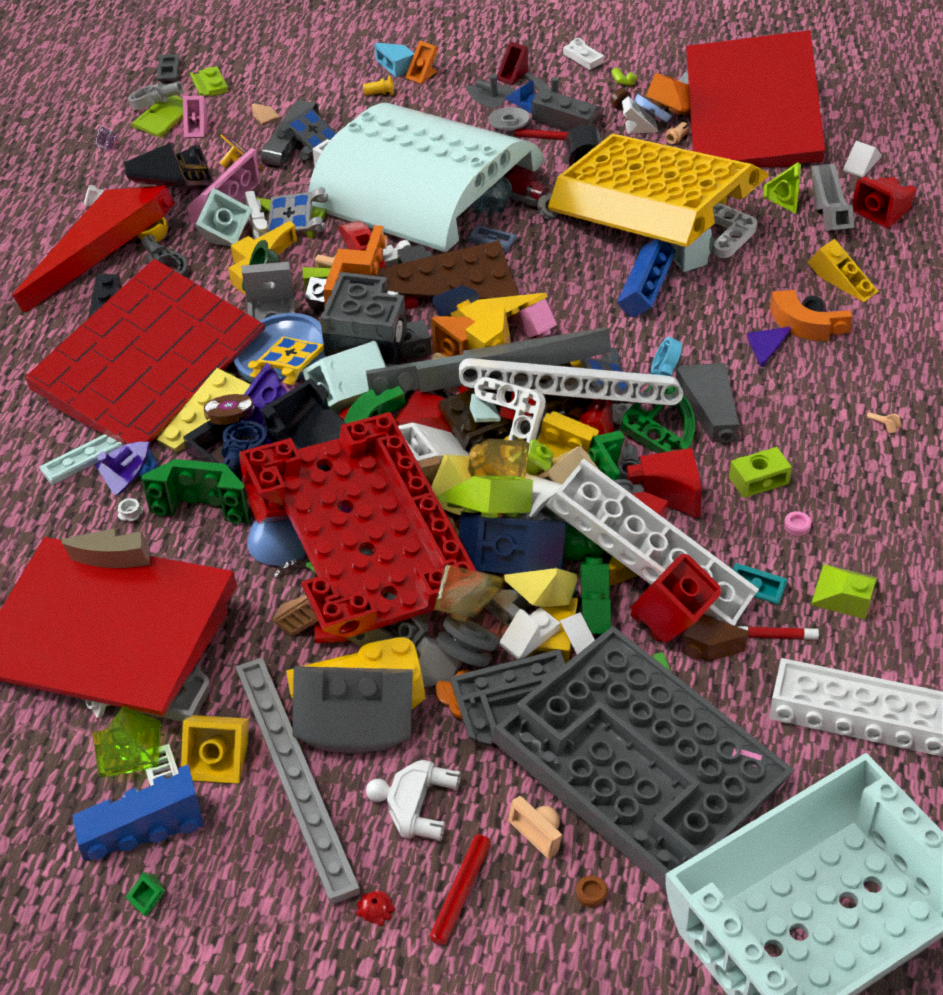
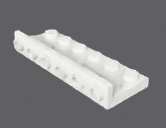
M781 658L769 719L943 757L942 691Z

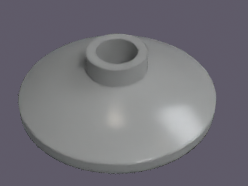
M515 107L501 108L489 115V123L493 127L507 131L521 128L528 124L530 120V115L527 111Z

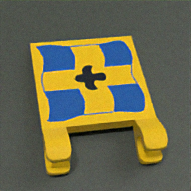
M282 337L257 361H250L248 363V368L253 369L250 377L256 378L265 364L269 363L273 368L281 369L282 375L287 376L283 384L294 385L299 373L324 349V345Z

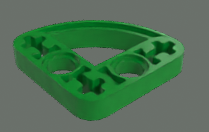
M651 385L644 392L649 391L651 389ZM668 387L664 394L670 395L674 393L676 387ZM684 394L682 400L674 405L683 423L682 438L653 421L665 405L651 404L654 409L645 411L640 406L644 403L634 402L623 415L621 423L623 432L655 453L671 451L670 448L674 449L675 447L679 450L688 449L691 446L695 432V417L692 407ZM655 432L660 435V439L651 440L647 434Z

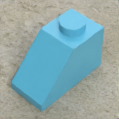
M375 44L376 60L395 77L407 73L414 56L413 51L405 45Z

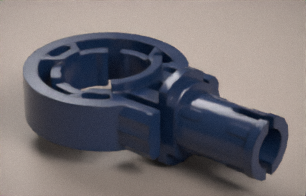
M239 421L229 425L223 432L224 446L221 453L225 459L222 464H226L235 474L238 466L241 465L240 451L267 445L265 428L253 421ZM238 434L239 437H254L255 440H238L236 435Z

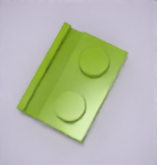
M207 67L204 70H200L198 74L190 73L191 80L199 96H214L229 92L228 86L218 67Z

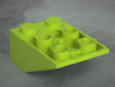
M473 476L437 496V499L447 502V507L450 508L464 507L465 512H481L483 517L497 518L498 513H502L503 516L519 517V513H530L533 480L519 476Z

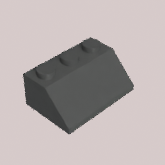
M542 88L539 89L532 100V120L568 132L579 125L595 127L604 112L603 107Z

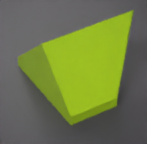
M799 162L766 183L764 185L763 198L796 214L801 164Z

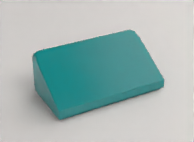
M734 564L733 570L759 589L753 597L780 604L788 585L787 578L742 564Z

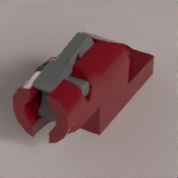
M514 165L499 179L502 183H505V195L537 209L539 198L547 195L545 193L550 191L543 184L537 182L536 172L518 165Z

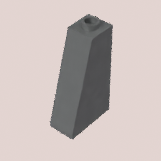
M725 363L677 365L675 378L678 380L683 394L688 399L695 417L711 442L728 443L730 441H737L739 422Z

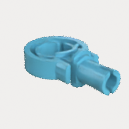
M667 337L661 343L653 359L650 374L672 376L682 350V343L680 341Z

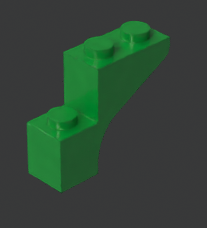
M585 557V562H580L581 613L591 634H603L611 628L609 564L603 562L602 557Z

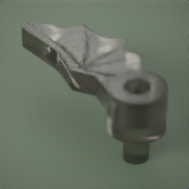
M305 555L304 561L299 559L287 561L284 565L278 567V571L273 576L276 579L303 568L311 571L309 567H306V563L310 562V560Z

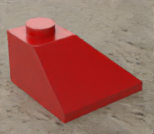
M420 389L414 391L395 418L398 426L417 423L451 432L455 436L438 408L439 401L445 398L429 392L420 393Z

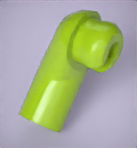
M614 68L611 71L617 84L629 87L636 84V74L629 72L625 76L619 68Z

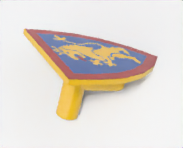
M221 134L220 136L232 146L219 162L226 168L232 160L236 162L241 157L238 153L244 155L248 151L234 138ZM258 163V168L262 170L263 167Z

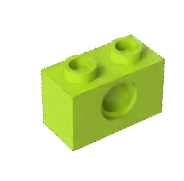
M774 447L732 460L729 478L741 496L745 498L789 484L792 466L778 447Z

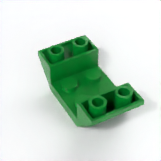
M174 459L143 474L141 477L149 513H154L158 516L165 514L175 515L181 500L187 503L200 502L209 503L213 506L221 505L224 521H229L233 524L250 523L251 519L245 487L226 464Z

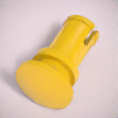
M390 75L388 80L383 78L377 82L363 83L365 96L380 93L386 95V92H390L391 96L394 95V83Z

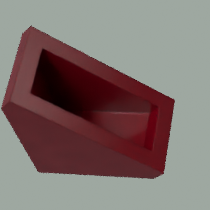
M510 41L497 73V80L513 85L528 72V47Z

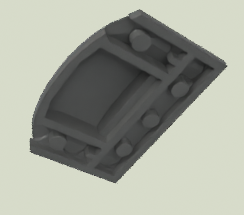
M560 649L450 677L451 686L469 740L495 744L492 741L495 726L515 711L516 704L565 665Z
M294 666L293 737L301 739L312 747L341 754L374 753L390 749L403 741L406 742L411 739L413 669Z

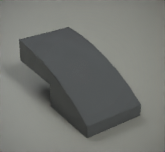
M179 54L159 55V64H157L158 81L178 80Z

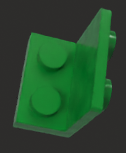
M621 430L593 436L591 446L588 449V454L594 464L613 481L619 480L620 477L617 464L625 440Z

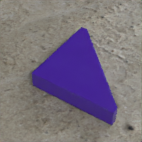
M790 327L748 333L747 339L760 367L765 366V363L775 354L785 338L790 335Z

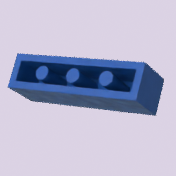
M654 239L641 248L617 301L621 309L630 317L634 318L652 308L676 253V250L668 242Z

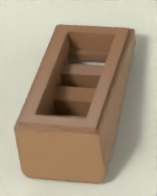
M304 595L280 605L273 617V622L288 636H293L318 622V619L313 609L309 606L310 602L307 596Z

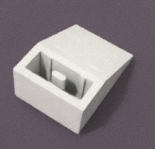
M417 423L398 426L417 461L438 456L441 462L444 454L470 456L466 450L464 451L459 441L451 432Z

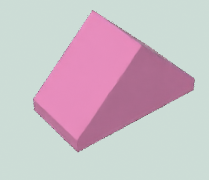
M183 96L184 137H205L208 117L204 96Z

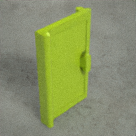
M174 95L169 97L165 103L162 101L156 102L131 123L133 129H140L162 138L183 119V98Z

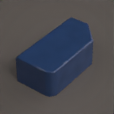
M460 285L433 296L432 301L438 316H447L458 310L456 305L468 299L472 303L480 300L476 290Z

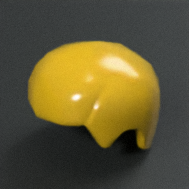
M162 217L138 234L137 237L142 241L145 236L150 240L149 235H153L159 243L167 235L168 221Z

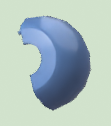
M256 520L251 526L247 546L249 553L256 561L266 565L283 566L293 564L307 556L291 520L260 524Z

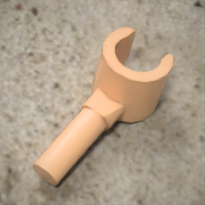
M870 412L867 414V418L885 423L888 433H894L897 431L896 427H902L900 417L897 414L880 416Z

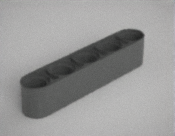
M296 100L281 123H286L310 107L318 114V103ZM290 131L281 139L274 132L262 149V163L284 167L282 165L288 161L292 155L290 153L297 148L299 140Z

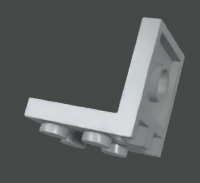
M289 262L241 266L248 315L260 321L277 314L295 313Z

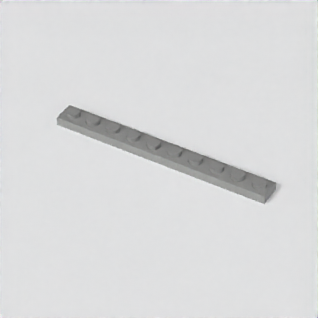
M263 658L235 666L330 905L359 895L360 889L299 743L293 737V729Z

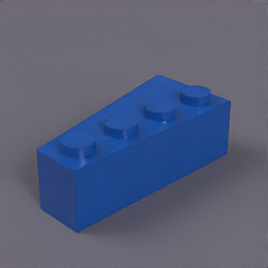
M189 765L178 768L179 774L170 778L162 775L153 779L154 785L138 791L136 788L124 792L125 794L118 801L114 802L108 799L72 815L77 843L83 860H98L105 857L108 853L119 850L130 851L139 844L150 841L161 842L167 836L177 833H192L198 827L204 826Z

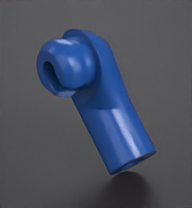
M150 448L144 465L138 474L140 479L143 474L159 467V463Z

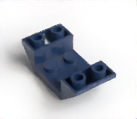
M461 511L459 539L475 569L479 571L515 574L554 568L563 570L567 522L541 519L535 521L508 517L488 518L481 516V513Z

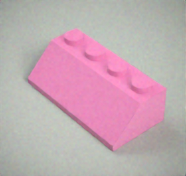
M251 148L187 206L191 223L196 224L212 188L241 202L245 198V192L253 191L260 184L255 149Z

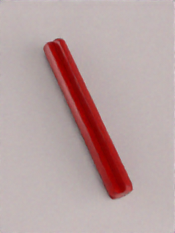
M477 834L472 840L430 933V939L435 944L441 946L447 944L490 847V839L487 836Z

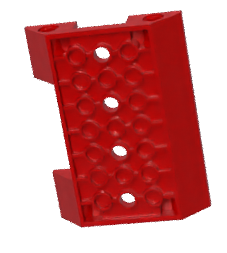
M391 412L341 425L340 437L338 439L305 448L296 449L292 439L289 438L240 451V457L259 497L284 506L318 576L302 581L301 586L323 631L349 638L451 606L480 583L481 578ZM321 465H326L330 467L331 470L323 471L321 469H318V467ZM341 506H347L351 508L352 511L349 513H344L343 511H340L338 508ZM367 548L372 550L374 554L366 556L360 550ZM391 592L396 598L388 600L381 594Z

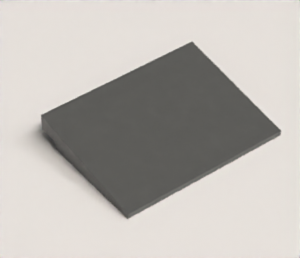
M614 626L609 628L516 704L515 711L495 726L492 738L496 745L665 890L666 873L739 830L794 771L792 767ZM735 748L736 755L732 756L733 750ZM741 749L762 755V758L758 760L740 755Z

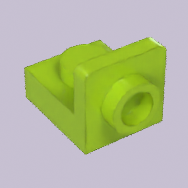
M533 438L514 457L513 463L530 475L535 476L542 469L544 471L550 469L554 453L547 446Z

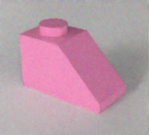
M546 299L507 317L529 338L535 335L538 338H542L551 333L550 328L557 325Z

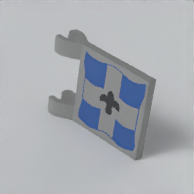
M319 187L312 192L271 197L267 233L288 221L295 225L296 232H324L326 224L322 223L321 217L311 219L313 201L319 203L328 201V194H325V189Z

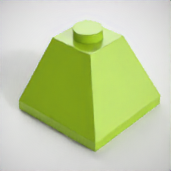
M823 564L811 605L866 620L877 577Z

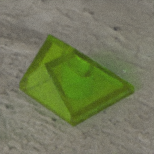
M123 706L105 730L92 732L100 778L158 767L161 723L159 720Z

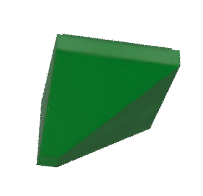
M143 872L125 898L146 917L152 912L166 890L155 874Z

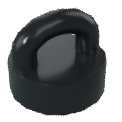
M808 296L802 302V305L810 310L827 312L824 300L818 296Z

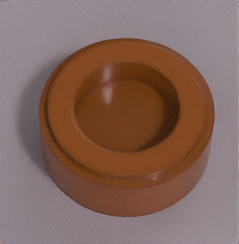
M593 875L585 876L577 883L576 897L583 906L596 908L604 904L607 899L608 888L605 881L600 877Z

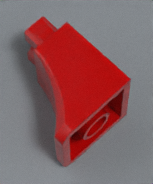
M892 176L888 179L880 177L876 180L862 177L856 182L852 204L853 212L889 229L911 208L912 201L916 197L917 188L912 185L906 187L899 185L898 179Z
M692 448L640 456V464L627 466V477L632 482V485H640L646 493L667 500V508L678 510L693 518L701 517V482Z
M681 554L630 607L632 610L630 616L636 622H644L651 629L650 636L655 641H663L666 644L697 622L721 595V587L690 555Z

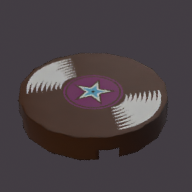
M243 394L223 395L208 401L204 405L205 419H210L211 423L217 425L235 424L240 421L239 418L245 416L246 419L254 413L253 399Z

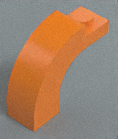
M795 290L772 291L770 311L774 320L781 328L790 327V334L813 341H829L830 334L841 335L850 333L853 317L850 310L834 312L810 310L800 303Z

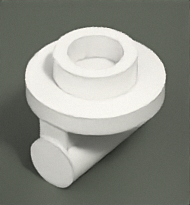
M89 185L84 205L87 207L91 206L104 190H99L96 186Z

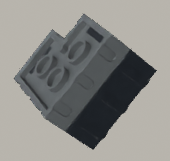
M340 272L338 281L331 292L332 295L329 297L324 313L322 312L320 317L325 355L331 356L376 341L384 363L395 364L407 334L404 295L388 294L387 277Z

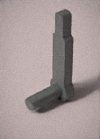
M525 73V79L529 82L534 80V88L537 91L542 88L559 93V77L551 78L550 88L532 73Z

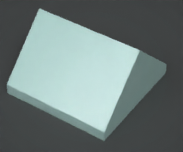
M212 188L195 226L207 242L231 246L238 242L252 208Z

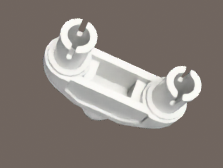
M420 760L397 772L391 787L383 779L370 781L366 788V794L373 802H382L387 799L389 814L402 837L411 839V837L414 838L417 835L441 841V835L444 834L445 822L419 817V813L428 787L437 785L457 790L460 784L461 771L439 768L432 761Z

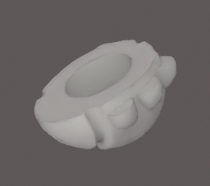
M551 193L541 196L537 203L538 211L545 219H554L558 215L557 212L548 209L552 196Z

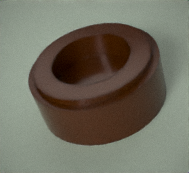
M619 88L613 93L610 102L616 109H620L623 107L622 101L628 96L631 98V94L625 88Z

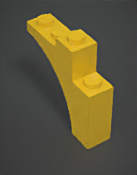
M288 221L255 240L247 236L231 245L233 262L236 264L228 268L230 282L245 296L246 293L242 289L243 277L241 266L249 265L252 252L261 240H266L269 249L278 255L288 246L295 243L297 237L295 225L292 222Z

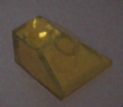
M487 439L471 448L468 471L471 477L519 476L525 478L530 444L526 441Z

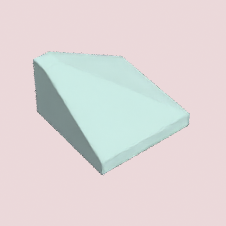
M476 394L471 395L470 410L475 422L500 421L501 418L495 404L479 399Z

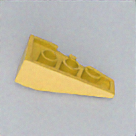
M546 293L481 299L472 303L468 299L456 305L458 310L452 312L451 315L452 317H469L476 322L497 306L503 304L505 305L506 315L509 317L548 296Z

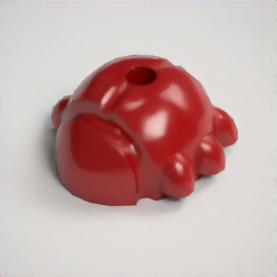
M376 890L362 895V900L357 902L358 909L356 910V915L362 917L365 921H369V923L383 926L384 920L391 919L390 913L395 912V907L391 904V898L386 892Z

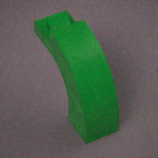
M400 386L387 389L378 396L375 395L373 389L367 391L352 404L344 422L347 424L388 412L394 413L402 409L406 404L403 391Z

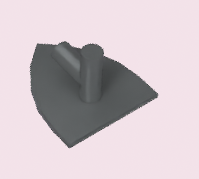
M490 74L489 82L478 79L475 85L466 86L469 95L474 100L494 109L505 100V97L516 90L515 88L498 84L497 74Z

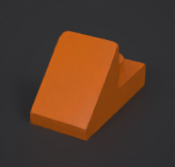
M419 40L405 78L422 84L438 70L434 69L432 65L439 48Z

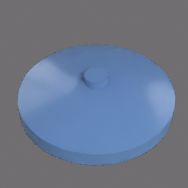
M282 313L264 318L260 322L265 324L266 329L234 359V363L239 374L245 380L252 383L255 378L250 377V374L253 372V369L248 368L250 361H257L282 337L323 344L321 323L311 316L300 313ZM324 349L305 368L325 358ZM274 368L281 382H283L287 376L282 375L281 369ZM302 371L299 373L296 381L304 378Z

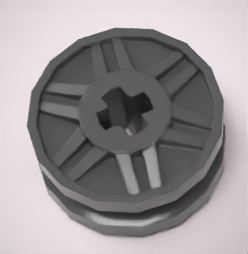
M457 616L446 617L443 627L447 632L438 634L436 644L447 654L460 661L478 667L489 666L492 661V655L487 650H496L500 644L499 638L488 629L470 620Z

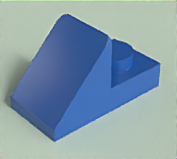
M534 80L505 97V100L532 113V100L536 96L534 94Z

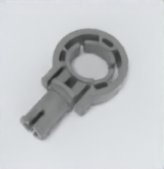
M180 81L167 85L159 82L135 91L128 97V101L133 110L143 109L160 101L165 103L169 97L182 94L184 92L183 85Z

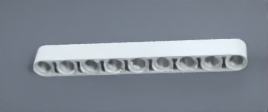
M473 358L463 360L458 368L460 382L469 388H475V384L480 378H490L489 374L491 372L499 371L502 375L497 380L548 395L675 405L683 397V390L678 380L671 376ZM467 369L477 371L473 377H467L463 374ZM519 373L527 375L526 379L520 382L516 381L514 377ZM548 375L552 377L551 381L547 384L539 382L542 376ZM568 378L577 379L576 383L572 386L564 384ZM594 380L602 381L601 385L597 388L589 386ZM617 383H626V387L624 389H614ZM643 385H651V389L649 391H639ZM484 386V389L498 390L490 388L489 386ZM668 387H676L674 393L670 395L664 394Z

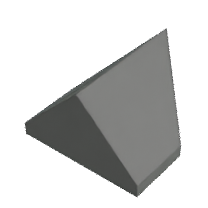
M428 633L415 646L424 687L434 686L438 681L450 682V677L455 676L463 664V661L443 651L436 644V639Z

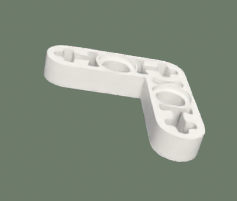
M717 203L712 207L715 223L728 229L715 240L713 253L717 257L727 258L732 256L756 232L757 220L743 212Z
M480 378L475 384V394L479 399L516 410L505 453L507 459L513 463L514 457L517 455L515 449L520 448L522 450L533 438L536 440L545 408V398L542 393L494 378ZM484 386L498 389L497 394L486 392ZM511 388L515 392V398L512 402L508 403L505 400V392ZM529 398L536 401L535 406H531L528 403ZM529 412L534 415L533 417L525 416L524 413ZM524 420H528L531 429L524 435L520 430V425ZM518 438H523V439H527V441H526V442H522V441H517V439H518Z

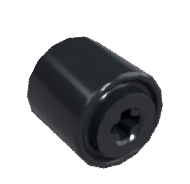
M579 125L567 134L565 147L569 166H572L603 141L602 135L597 128L591 125Z

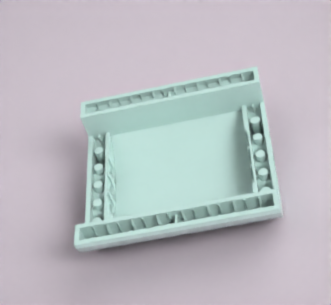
M380 103L362 112L329 141L315 165L308 192H312L319 187L325 189V194H328V201L325 203L313 201L312 206L325 208L329 215L350 222L361 221L372 229L374 225L384 226L385 233L447 252L459 241L456 218L514 165L535 172L545 163V158L541 150L532 142L402 106Z

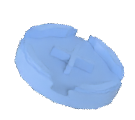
M639 94L636 95L635 103L663 121L668 122L672 115Z

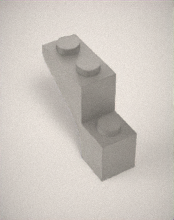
M835 164L811 166L815 210L823 209L825 231L854 228L853 205H848L844 199Z

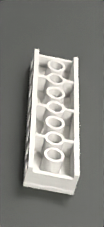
M584 458L546 504L549 509L651 585L679 555H690L721 587V595L706 610L704 615L735 626L737 620L759 590Z

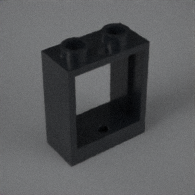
M209 420L183 436L186 453L195 461L219 463L205 450L223 440V432L231 424L217 425ZM238 434L236 435L238 440H255L254 437H239ZM241 465L238 466L235 472L236 477L242 472Z

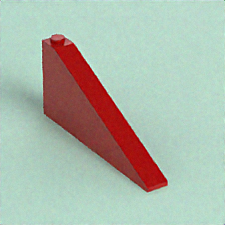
M167 186L105 190L12 294L21 311L28 312L164 217L175 204Z

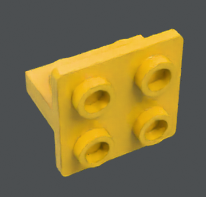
M553 411L551 414L546 413L537 441L547 446L554 453V459L578 446H581L588 453L593 436H598L599 431Z

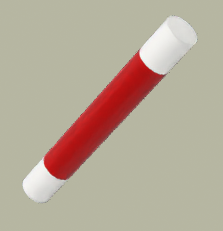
M737 626L749 631L748 638L818 640L819 638L818 629Z

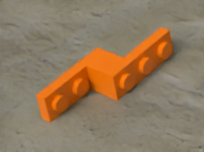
M374 225L366 251L338 248L323 289L324 307L332 295L331 292L338 281L340 272L370 276L378 275L379 262L383 260V249L387 248L388 240L387 235H384V226Z

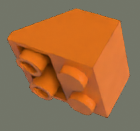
M655 73L646 97L653 99L651 103L657 106L668 108L671 112L688 117L690 113L688 84L672 77Z

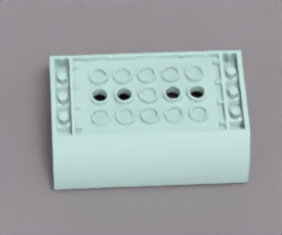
M865 753L666 873V892L671 913L680 936L728 995H857L943 937V831ZM872 881L877 883L881 890L877 893L869 892L863 884ZM850 897L856 902L857 906L852 909L845 908L840 904L839 899ZM794 928L802 929L807 934V938L802 941L795 940L791 937L789 931ZM774 944L782 950V954L778 957H771L764 950V947Z

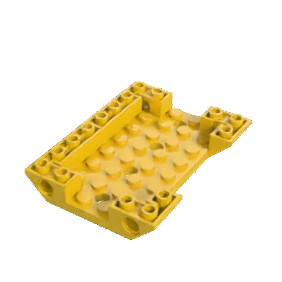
M611 134L557 177L548 209L611 228L688 247L715 224L713 206L725 196L734 197L735 199L745 198L767 179L769 174L753 164Z

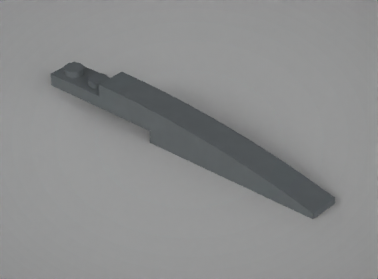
M609 327L465 350L462 355L365 370L368 389H373L375 395L378 396L385 390L393 389L397 386H400L403 392L420 389V393L461 386L463 384L459 379L458 368L463 360L469 358L551 366L573 362L611 352ZM467 369L463 374L467 377H473L477 371ZM493 371L489 374V377L497 379L501 377L502 373Z

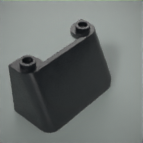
M168 143L124 162L125 175L128 180H132L134 183L157 186L166 185L167 187L206 188L213 183L212 175L200 145H194L185 151L175 154L173 149L175 148L174 143Z
M312 378L261 409L270 442L274 443L291 438L296 449L338 439L340 437L341 425L346 423L328 406L327 398L329 395L325 387L321 384L318 385ZM321 465L318 467V469H321L323 471L331 470V468L326 465Z

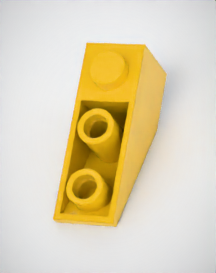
M835 239L820 248L807 262L819 277L862 302H865L879 292Z

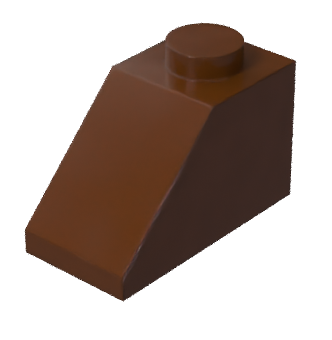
M703 614L696 623L687 628L683 635L682 652L687 653L693 659H703L706 661L744 652L748 644L749 631Z

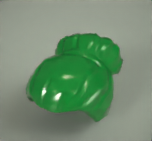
M571 524L567 525L564 560L579 561L589 555L600 557L606 553L603 548Z

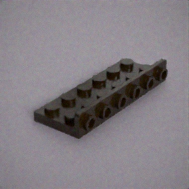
M570 362L556 365L562 367H573ZM520 373L514 379L520 382L525 380L527 375ZM548 375L542 376L539 382L547 384L551 381L552 377ZM568 378L564 384L572 386L576 383L577 379ZM475 388L441 400L438 404V408L464 451L473 447L475 449L480 448L488 441L494 439H503L510 433L513 420L500 417L501 419L498 422H475L470 410L471 395L475 394ZM484 389L486 392L497 394L498 391L492 389ZM506 391L505 400L510 402L512 391ZM545 394V408L542 418L546 413H552L553 411L557 413L564 411V415L577 407L584 408L592 402V398ZM495 404L500 415L501 405Z

